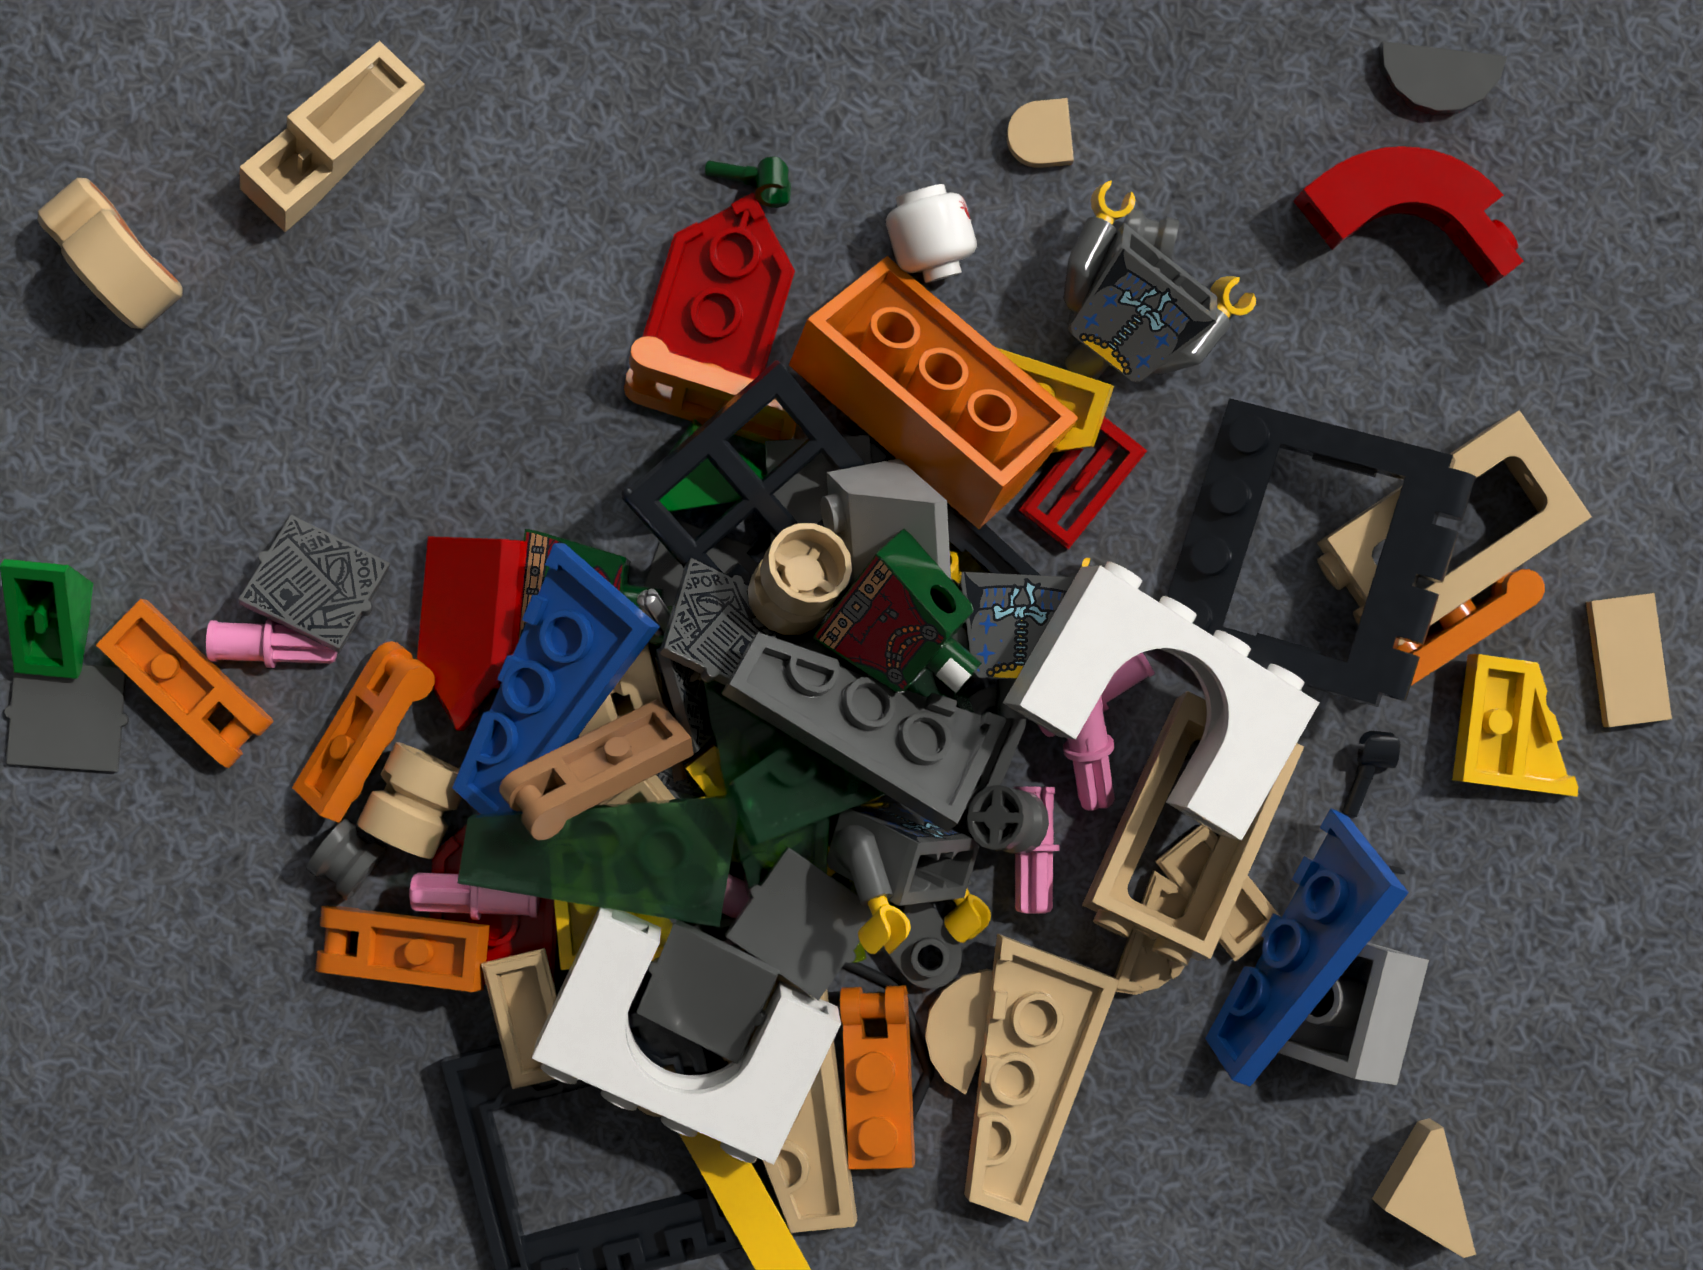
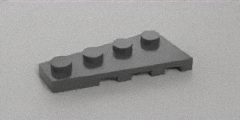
M760 632L748 644L721 693L947 832L958 824L1008 719L988 711L982 716L956 707V700L933 692L927 697L906 690L904 693L895 692L869 674L865 676L839 667V662L835 658Z

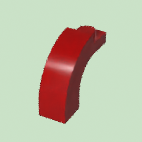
M1397 146L1363 152L1336 164L1305 187L1293 201L1332 250L1374 219L1392 214H1409L1424 218L1442 229L1488 287L1524 262L1516 252L1518 243L1510 229L1497 219L1491 220L1484 212L1504 196L1502 192L1472 166L1451 155L1435 150Z

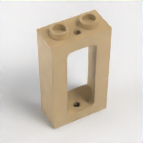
M1520 410L1502 418L1450 454L1456 460L1453 469L1475 475L1476 478L1503 460L1539 513L1446 574L1443 583L1434 582L1425 588V590L1439 594L1430 625L1592 517ZM1402 486L1317 542L1324 553L1317 561L1326 578L1337 590L1346 586L1360 606L1353 611L1358 625L1377 568L1372 558V551L1378 543L1386 539ZM1399 640L1398 646L1402 645L1406 641Z
M1186 691L1175 700L1082 906L1097 912L1093 920L1095 924L1126 938H1129L1131 931L1135 930L1155 940L1152 951L1184 966H1188L1191 958L1197 961L1211 959L1304 749V746L1296 743L1242 841L1218 835L1216 845L1208 857L1181 917L1177 919L1170 918L1133 900L1128 894L1130 879L1191 744L1195 740H1201L1205 730L1207 717L1206 700L1189 691Z

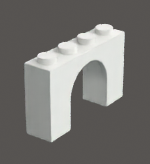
M1107 562L1105 567L1100 565L1081 567L1003 703L1056 736L1076 739L1110 679L1126 661L1140 653L1153 649H1160L1173 654L1188 665L1198 678L1205 695L1207 717L1202 739L1166 803L1215 833L1242 841L1319 702L1300 691L1305 682L1294 673L1275 664H1269L1268 668L1265 669L1247 658L1251 648L1238 638L1221 630H1216L1212 636L1193 624L1197 615L1187 606L1166 596H1162L1158 602L1140 591L1138 588L1142 580L1126 568L1113 562Z
M601 901L536 1040L532 1059L541 1062V1069L556 1080L568 1084H576L579 1079L602 1089V1097L620 1108L633 1111L639 1105L661 1115V1122L679 1134L695 1137L697 1132L714 1138L721 1142L720 1147L726 1153L736 1159L755 1163L756 1159L759 1158L774 1165L841 1025L838 1006L822 999L818 1001L808 993L779 981L765 1009L767 1013L766 1019L762 1025L757 1026L738 1064L731 1062L724 1068L702 1075H683L665 1070L652 1062L640 1050L632 1036L628 1020V1011L659 946L661 927Z

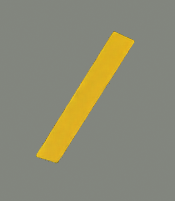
M697 1132L695 1137L679 1134L755 1270H811L752 1163L732 1157L720 1147V1141L700 1132Z

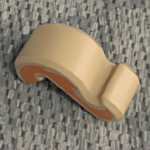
M76 178L38 210L39 224L59 244L61 253L69 266L86 286L130 328H146L182 297L183 288L180 282L144 249L114 205L89 179Z

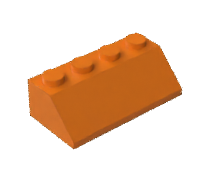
M888 256L807 319L789 363L793 370L896 459L903 461L945 498L947 503L978 529L1019 493L1078 420V417L911 275L900 269L898 264Z

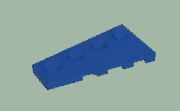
M554 543L545 563L549 570L539 594L532 595L522 619L526 622L514 654L507 656L497 679L502 683L490 711L483 712L452 787L497 830L510 828L522 812L511 809L501 796L499 790L502 780L515 769L577 739L660 627L565 543Z
M1330 808L1320 826V829L1328 834L1313 860L1304 856L1292 878L1299 887L1282 917L1273 913L1261 935L1264 938L1263 953L1255 968L1247 966L1243 968L1205 1038L1231 1080L1249 1087L1409 893L1347 815Z

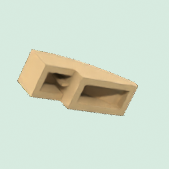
M380 41L377 42L287 116V128L240 166V190L286 232L305 216L405 114L424 91L425 84Z

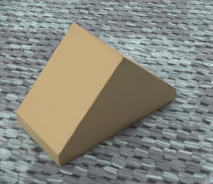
M1430 1118L1417 1121L1372 1199L1386 1212L1459 1256L1465 1258L1476 1255L1444 1127Z

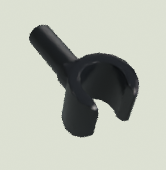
M1368 731L1360 738L1359 744L1365 745L1363 749H1358L1357 761L1359 765L1356 770L1357 775L1342 812L1353 817L1358 816L1371 780H1373L1375 766L1396 768L1400 755V739L1391 732Z

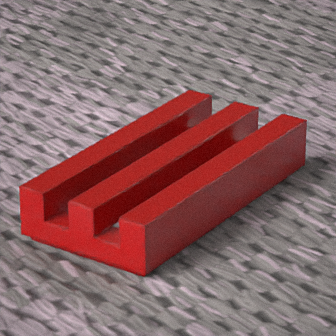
M1105 416L1100 431L1109 439L1048 515L1037 507L1084 449L1066 451L1018 511L1035 523L1043 532L1055 539L1066 550H1069L1147 452L1144 447ZM1118 446H1120L1129 454L1066 531L1057 524Z

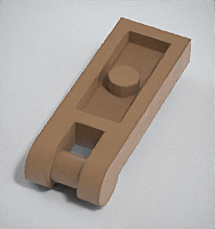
M656 699L515 769L502 780L499 792L511 809L523 812L521 821L532 837L537 840H546L559 833L564 827L566 820L693 756L692 739L660 700ZM556 785L558 786L557 789L543 795L544 791Z

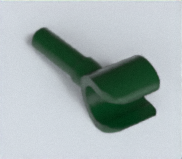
M766 157L758 163L757 167L748 165L744 167L708 160L706 163V176L744 182L746 185L756 186L755 198L764 206L779 208L786 206L790 201L791 182L788 180L789 169L786 163L779 157Z

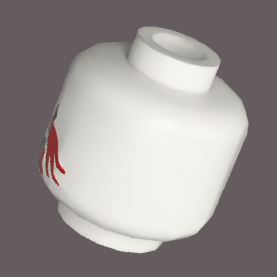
M944 184L929 186L896 197L897 208L888 214L886 227L895 259L900 269L907 273L922 272L925 283L962 273L959 261L971 256L977 247V241L964 198L957 193H946Z

